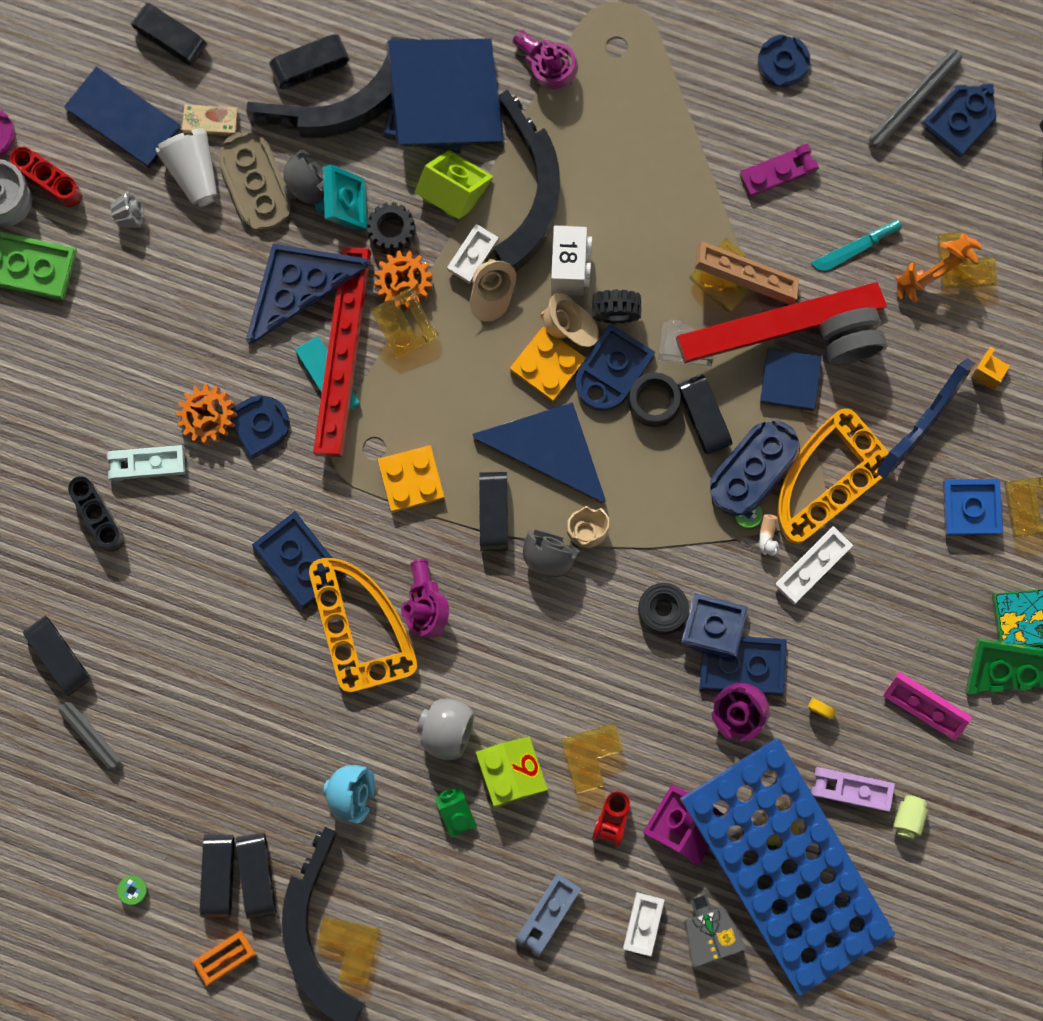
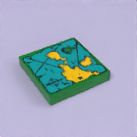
M1043 589L993 594L992 600L998 641L1031 647L1043 646Z

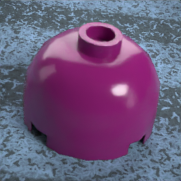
M736 683L724 688L713 701L714 711L712 712V719L717 729L730 739L732 737L741 739L740 741L754 739L765 728L770 716L769 703L765 694L757 687L748 683Z

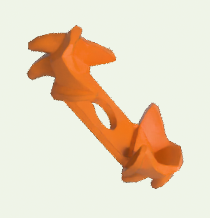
M964 233L956 241L944 242L939 245L949 252V257L926 272L920 270L916 274L915 262L910 263L902 276L897 275L895 277L899 299L903 300L904 293L906 292L910 300L916 303L918 302L916 290L924 291L925 286L961 263L966 264L968 262L967 258L974 264H978V256L972 248L982 250L981 244Z

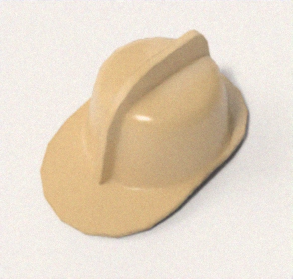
M489 259L488 262L481 264L475 270L470 297L472 314L484 322L494 321L507 311L516 282L515 269L509 263Z
M560 292L553 294L548 307L540 314V318L544 321L545 328L549 334L559 339L569 338L574 343L583 347L593 346L599 337L598 326L593 317L566 294Z

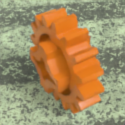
M397 251L396 258L388 254V263L380 261L379 267L382 271H375L374 273L375 278L379 279L374 282L375 288L380 289L377 292L378 297L383 298L386 296L385 304L388 306L394 302L396 310H399L401 304H405L406 309L410 310V303L413 302L419 307V298L427 300L428 294L425 290H432L433 288L432 283L428 282L433 279L432 273L427 272L429 264L424 263L421 265L422 256L418 255L413 259L411 251H408L406 257L402 256L400 251ZM417 272H419L422 277L421 284H419L418 281L415 280ZM386 277H389V280L392 281L389 290L386 286ZM406 277L408 278V283L405 281L401 282V284L399 283L398 279L404 280Z
M204 384L202 391L194 386V394L190 395L185 392L186 402H178V405L183 409L176 412V416L182 418L177 424L180 428H186L183 434L187 437L192 436V440L196 443L202 439L204 444L209 445L210 438L218 443L220 442L219 435L228 436L226 428L235 426L230 421V418L237 416V413L230 410L235 406V403L232 400H228L230 395L225 391L221 393V389L218 386H214L212 391L211 387L207 384ZM219 402L221 403L223 409V415H221L219 411ZM199 411H200V412H203V413H204V412H206V413H209V412H210V414H212V415L215 416V417H214V418L211 417V416H209V417L204 416V417H203V415H201V414L198 413V412H199ZM190 414H192L194 418L193 424L190 420Z

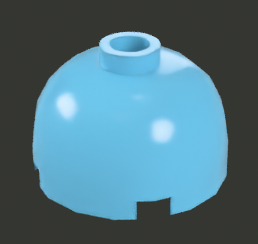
M358 765L341 767L333 773L330 780L325 782L323 794L326 796L328 808L337 818L359 824L368 815L370 808L365 807L367 797L369 796L373 799L375 793L374 773L368 770V767Z

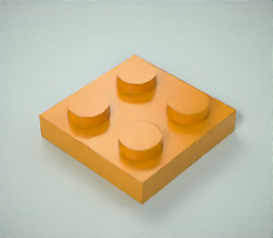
M542 327L510 367V371L553 403L578 372L586 358L561 339L550 335L546 328Z
M431 445L378 459L391 513L445 499Z

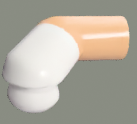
M769 514L763 516L759 550L764 555L769 554L773 556L779 549L778 542L773 541L777 517Z

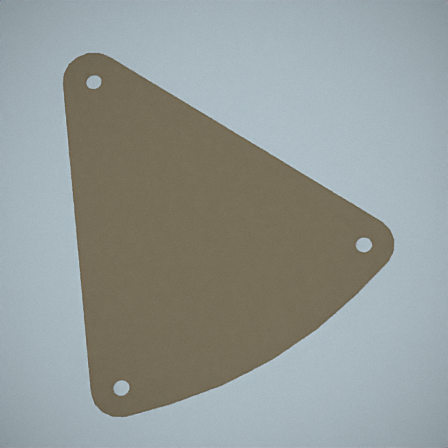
M622 1L603 3L591 9L583 17L566 43L573 50L578 61V72L573 83L559 89H548L541 85L524 113L526 119L529 117L532 119L537 132L545 128L551 138L559 163L560 193L557 215L547 239L532 259L516 271V282L507 311L494 321L484 322L477 319L472 314L470 308L473 281L471 284H468L448 272L447 267L476 224L499 237V242L497 243L499 244L517 230L533 205L537 190V174L533 160L515 130L489 172L493 176L492 181L473 209L461 218L429 271L432 273L433 279L428 282L432 283L433 288L432 290H425L428 294V299L420 297L419 307L414 302L410 303V310L405 311L355 394L360 405L349 411L343 457H331V461L339 476L351 486L388 500L378 459L372 460L365 456L363 453L364 442L371 437L382 439L386 445V451L381 458L431 445L445 499L410 509L480 530L479 472H507L508 536L525 539L529 530H531L532 534L535 530H542L563 537L562 543L569 546L573 541L567 535V520L572 513L579 511L585 506L594 510L602 508L610 518V528L607 537L601 545L595 547L656 548L726 541L760 535L763 516L769 514L777 517L778 497L770 492L759 505L762 509V519L759 525L753 529H743L736 524L734 515L722 512L714 504L710 493V482L713 474L747 433L759 423L779 420L789 424L797 434L800 450L810 439L800 409L759 403L767 349L777 350L774 340L684 364L676 342L677 335L759 314L763 310L756 291L695 268L697 247L702 241L742 256L658 28L650 15L636 5ZM612 37L623 38L628 45V50L621 57H611L606 52V42ZM568 56V59H569V62H570V65H571L572 58H571L570 56ZM554 226L587 227V236L592 237L591 261H585L586 263H591L589 287H584L583 296L567 295L592 317L593 294L599 291H613V289L621 291L623 289L635 291V293L638 292L641 295V319L633 320L630 323L617 322L616 324L599 322L594 319L599 330L598 340L610 323L655 351L654 357L642 375L652 372L664 373L677 384L703 373L729 430L733 445L706 455L682 400L680 401L679 411L669 423L658 427L645 426L638 422L631 414L628 404L630 393L624 402L614 409L607 411L594 410L585 405L577 394L576 373L552 403L510 371V367L542 327L545 328L540 314L548 307L550 298L553 296L551 295ZM494 249L485 261V263L488 262L489 259L498 261L494 255ZM569 338L561 339L585 358H587L595 346L594 344L590 347H583L574 343ZM652 384L642 389L638 401L643 411L651 415H659L669 408L671 397L666 388L661 385ZM592 388L588 391V396L591 400L597 401L603 397V392L599 388ZM573 402L606 502L600 503L584 493H580L481 442L475 441L473 433ZM815 450L805 462L793 486L790 497L791 519L826 491L824 474ZM814 507L811 509L812 517L815 515V513L819 510L820 507ZM778 518L775 527V532L781 531L778 523Z

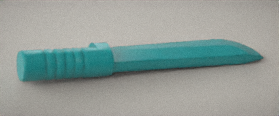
M895 220L811 263L819 270H830L869 247L878 244L880 239L901 230L902 226L899 220Z

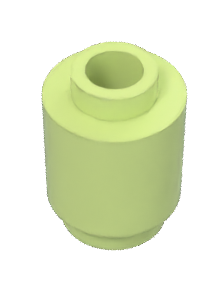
M907 795L904 801L900 802L893 826L898 831L897 835L899 837L914 840V837L921 836L928 813L925 800Z

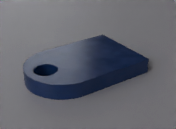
M609 323L577 372L576 391L579 398L585 405L594 410L607 411L618 407L627 398L634 382L640 378L654 357L655 351ZM592 388H599L603 392V397L597 401L591 400L588 396V391Z

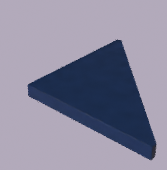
M272 244L246 341L249 344L255 343L370 267L371 261L366 258Z
M573 402L473 433L475 441L481 442L580 493H584L600 503L606 502Z

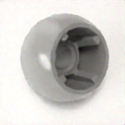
M446 698L435 701L430 710H423L418 723L417 733L422 734L421 746L423 749L437 759L455 760L460 758L466 749L471 735L474 712L465 703L456 699Z

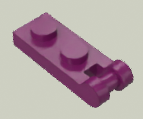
M803 144L792 151L741 170L739 175L749 197L751 198L816 172L819 166L817 161L813 160L810 155L812 150L809 144ZM801 159L803 165L797 168L794 161Z

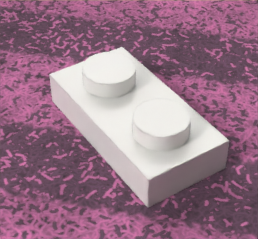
M476 224L448 265L447 271L471 284L475 270L485 263L494 246L499 242V237Z
M636 893L623 946L624 950L648 956L652 955L665 899Z

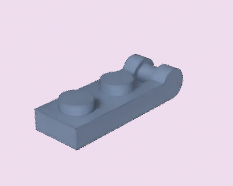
M557 873L514 942L520 946L524 944L532 950V954L539 957L581 888ZM533 927L543 932L539 940L529 934Z

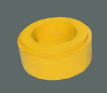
M814 698L808 704V709L829 720H833L837 712L834 708Z

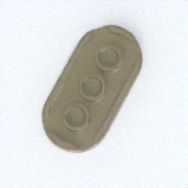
M238 132L228 137L219 152L218 160L241 219L249 228L259 232H270L282 227L290 217L292 202L283 189L285 183L269 144L264 138L251 132Z

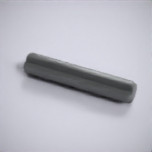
M67 701L58 709L59 713L109 770L117 768L122 762L119 756L74 704Z

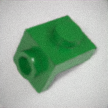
M461 787L445 790L440 796L435 798L451 838L477 827Z

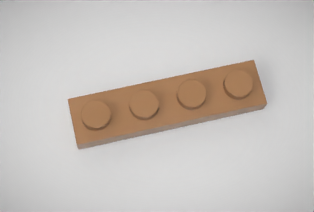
M703 241L697 247L696 269L790 305L797 300L799 278Z

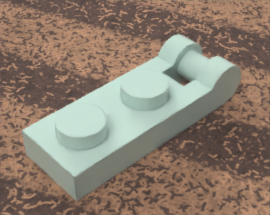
M182 445L107 452V461L110 462V470L108 471L109 481L185 474L184 447ZM128 460V468L121 469V462Z

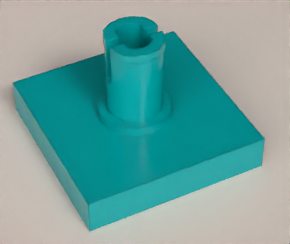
M334 165L323 167L324 199L315 204L317 212L325 213V219L358 232L366 230L365 178Z

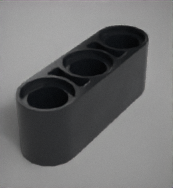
M148 2L131 22V26L139 34L189 66L194 65L208 46L207 42L200 35Z
M332 34L274 57L269 62V66L280 89H288L345 66L350 61L341 37L338 34Z
M701 373L678 382L681 400L704 453L708 455L733 445L731 435L705 375Z
M479 472L480 551H508L507 472Z
M84 476L73 478L68 485L69 495L96 542L108 552L118 551L124 544V535L98 489ZM88 485V493L85 496L78 497V489L81 486ZM101 508V517L91 520V512L94 509ZM114 531L116 533L114 541L104 543L105 534Z
M46 615L22 632L67 696H70L92 680L89 673Z
M263 832L236 837V850L246 918L248 920L276 915V902L266 834Z
M204 835L200 889L201 918L230 919L235 852L234 835Z

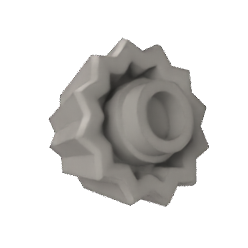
M126 191L110 205L114 222L121 228H139L144 224V207L141 201L135 198L133 193Z

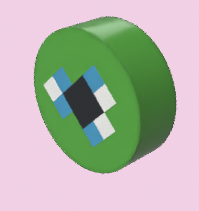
M758 506L748 514L734 516L736 524L743 529L757 527L762 519L761 507Z
M128 876L121 880L117 892L122 902L136 905L146 898L148 888L142 878Z

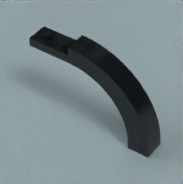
M391 36V40H418ZM388 55L375 77L351 97L330 105L318 107H299L247 101L246 113L249 121L258 126L273 124L285 129L298 127L300 137L306 138L339 135L368 124L385 112L392 102Z
M506 90L499 94V106L527 148L537 174L536 195L527 217L514 233L494 246L496 259L509 263L516 272L539 251L553 227L559 204L560 172L556 151L546 129L543 128L537 132L530 117L526 119L522 113L523 106L518 97H512L510 92Z
M325 827L323 832H317L313 840L312 847L316 849L312 858L307 857L300 873L304 874L303 879L301 880L294 876L290 878L283 903L282 937L289 966L295 979L313 1004L334 1021H357L365 1002L348 994L330 979L318 962L309 935L308 915L311 896L338 832Z

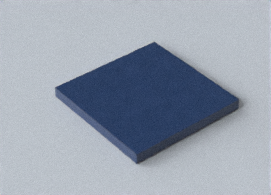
M492 38L387 41L397 147L502 143L503 136Z

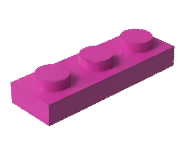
M900 671L883 695L954 741L958 739L972 718L969 714Z

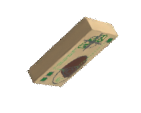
M184 105L182 131L183 133H192L191 130L203 128L209 135L231 136L237 133L238 108Z

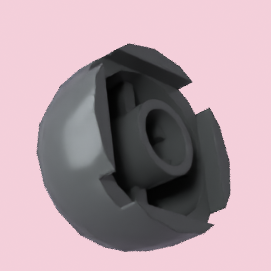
M302 149L287 161L283 169V179L286 183L283 189L292 200L297 198L305 204H316L324 199L323 170L316 161L310 163L306 159L309 154Z
M529 530L523 545V559L526 565L533 570L535 577L548 580L549 577L557 578L563 576L573 568L580 553L579 548L572 542L569 546L563 544V537L542 530H535L532 534L531 530Z

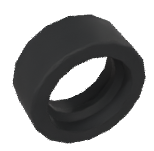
M657 372L644 374L634 382L630 389L628 404L631 414L638 422L645 426L658 427L666 425L674 419L679 411L681 393L676 382L666 374ZM648 385H661L669 392L671 403L664 413L651 415L640 407L638 401L639 394Z

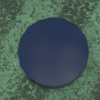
M777 35L769 38L762 45L758 54L757 67L761 76L768 83L777 87H790L798 84L805 78L810 67V53L807 46L800 39L794 36L792 38L786 35Z

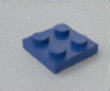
M945 479L943 481L945 536L1003 534L1000 479Z

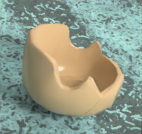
M585 506L579 511L572 513L567 520L568 537L574 544L582 548H592L601 545L609 533L610 518L602 508L594 510Z

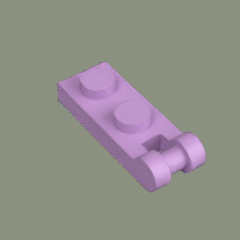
M815 768L814 776L817 779L815 787H812L811 790L814 797L890 812L895 783L825 768ZM828 779L836 781L834 791L826 789Z

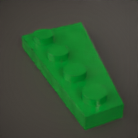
M977 638L965 690L967 694H978L981 691L1003 692V690L1007 689L1029 690L1033 687H1043V648Z

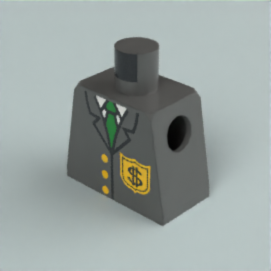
M707 895L690 900L695 917L684 920L692 967L746 950L744 942L724 907L712 911Z

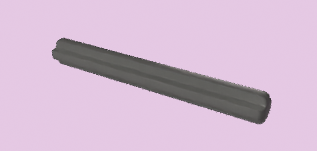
M954 48L951 49L873 132L868 139V143L875 149H879L961 61L962 54Z

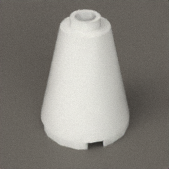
M200 128L191 130L192 136H184V133L171 137L158 145L159 148H155V150L191 203H198L199 207H203L214 202L213 197L217 195L207 133L205 129Z

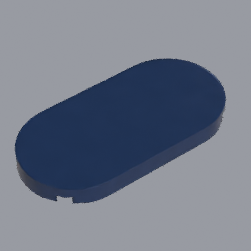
M772 420V422H762L755 425L711 478L710 493L714 504L719 510L734 516L745 515L755 510L763 502L799 456L800 443L795 430L783 421Z

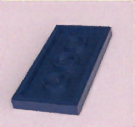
M97 66L64 106L67 112L148 168L159 157L155 148H159L158 145L163 141L174 137L182 128L178 122Z

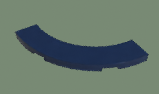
M965 359L957 365L930 408H927L916 422L913 430L889 451L877 470L879 476L886 479L912 452L953 399L976 363L970 359Z

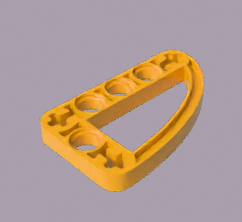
M841 409L831 416L800 450L796 462L788 470L778 497L777 518L782 534L790 543L801 544L883 479L877 474V470L873 474L869 470L876 464L877 460L875 458L878 460L885 459L889 451L853 410ZM840 416L843 419L850 418L849 426L853 431L856 427L860 429L851 438L848 436L851 433L850 428L847 425L843 427L839 425L841 421ZM835 431L861 463L791 519L790 497L795 481L810 455L831 432ZM859 436L867 437L870 441V447L866 450L859 449L855 443L856 438ZM857 473L863 474L867 478V485L865 487L854 485L853 475ZM835 490L843 491L846 495V502L836 504L832 500V492ZM821 507L825 511V519L822 521L814 520L811 516V509ZM806 519L810 525H807L802 530V537L798 534L793 536L791 534L793 530L791 525L799 527Z
M323 558L314 561L309 568V575L340 688L351 693L412 676L417 669V660L412 644L398 613L381 588L366 573L346 561L335 558ZM323 565L324 569H330V572L326 573L327 583L333 581L334 586H325L317 590L316 586L322 585L320 576H314V572L318 571L317 566ZM335 571L350 576L372 595L386 615L400 645L401 653L359 664ZM326 591H332L337 596L336 603L331 607L324 606L321 602V596ZM333 618H339L344 622V629L338 634L331 633L328 629V623ZM340 645H347L351 649V656L345 661H341L335 656L336 648ZM405 657L407 661H412L413 665L409 667V672L404 673L403 669L394 670L396 676L390 677V668L386 661L392 660V666L400 664V658ZM355 661L356 667H350L353 676L358 675L359 680L355 681V686L350 688L348 684H343L342 679L346 678L345 669L339 671L338 665L344 666ZM379 664L385 668L386 674L383 679L373 680L370 677L369 671L373 665Z

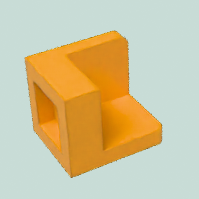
M990 347L971 377L994 391L1003 380L1010 366L994 357L992 354L995 349Z

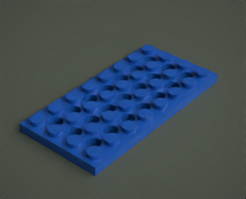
M775 738L680 798L799 996L896 935L780 739ZM767 770H772L776 776L774 783L770 786H764L761 781L762 774ZM744 785L749 786L751 789L750 798L746 801H740L737 797L738 789ZM781 795H788L790 798V805L785 810H778L776 807V800ZM717 801H725L727 804V811L722 816H715L713 813V805ZM757 810H763L766 814L765 822L759 826L752 823L753 813ZM796 819H802L805 828L802 833L794 835L791 832V824ZM734 825L740 826L742 830L741 837L736 841L729 840L727 836L728 829ZM774 834L778 835L781 839L779 847L775 850H769L766 845L768 837ZM810 844H817L819 847V854L814 859H808L805 855V850ZM747 850H754L756 853V860L751 865H744L742 862V855ZM786 859H793L795 862V869L790 874H783L781 871V864ZM825 868H831L834 873L833 879L829 883H822L820 880V873ZM767 874L771 878V884L767 889L761 890L757 887V879L761 875ZM800 884H808L810 888L808 896L803 899L797 898L796 888ZM844 892L848 896V902L844 907L838 908L835 906L834 899L837 894ZM776 899H783L786 904L785 910L780 914H774L771 909L772 903ZM815 908H822L824 918L818 923H813L810 919L811 912ZM854 917H860L863 922L861 929L857 932H852L849 929V922ZM792 923H797L800 926L799 935L795 938H788L786 935L787 927ZM831 932H836L839 937L838 943L834 947H827L825 945V937ZM805 948H813L815 952L813 960L808 963L802 962V951Z

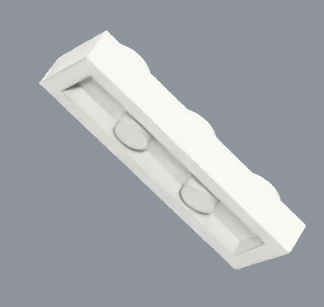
M833 526L774 586L795 605L853 545Z

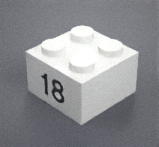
M554 226L551 295L560 292L566 295L583 296L584 287H589L591 263H586L585 261H591L592 237L587 236V227Z

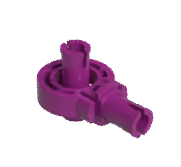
M524 30L518 31L522 38L517 34L514 35L513 44L529 55L525 61L532 68L533 74L540 85L548 89H559L573 83L578 72V61L573 50L568 45L559 42L551 43L548 39L543 40V45L541 41L534 40ZM568 56H570V57L572 58L571 65H570Z
M417 559L410 563L414 584L409 591L410 600L404 602L401 607V614L406 618L407 626L414 635L426 638L439 637L443 634L448 621V601L439 592L438 583L431 581L428 560Z

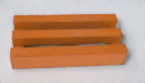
M243 930L192 961L206 986H210L257 954L249 940L245 937ZM240 939L241 945L205 968L202 967L201 963ZM246 949L248 952L246 955L210 978L208 977V972Z

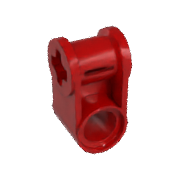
M615 791L607 796L601 815L598 816L591 840L601 839L613 843L614 847L619 848L630 809V800L625 793ZM620 796L625 800V808L622 812L617 813L610 809L609 801L612 797ZM602 829L613 831L615 835L604 832Z

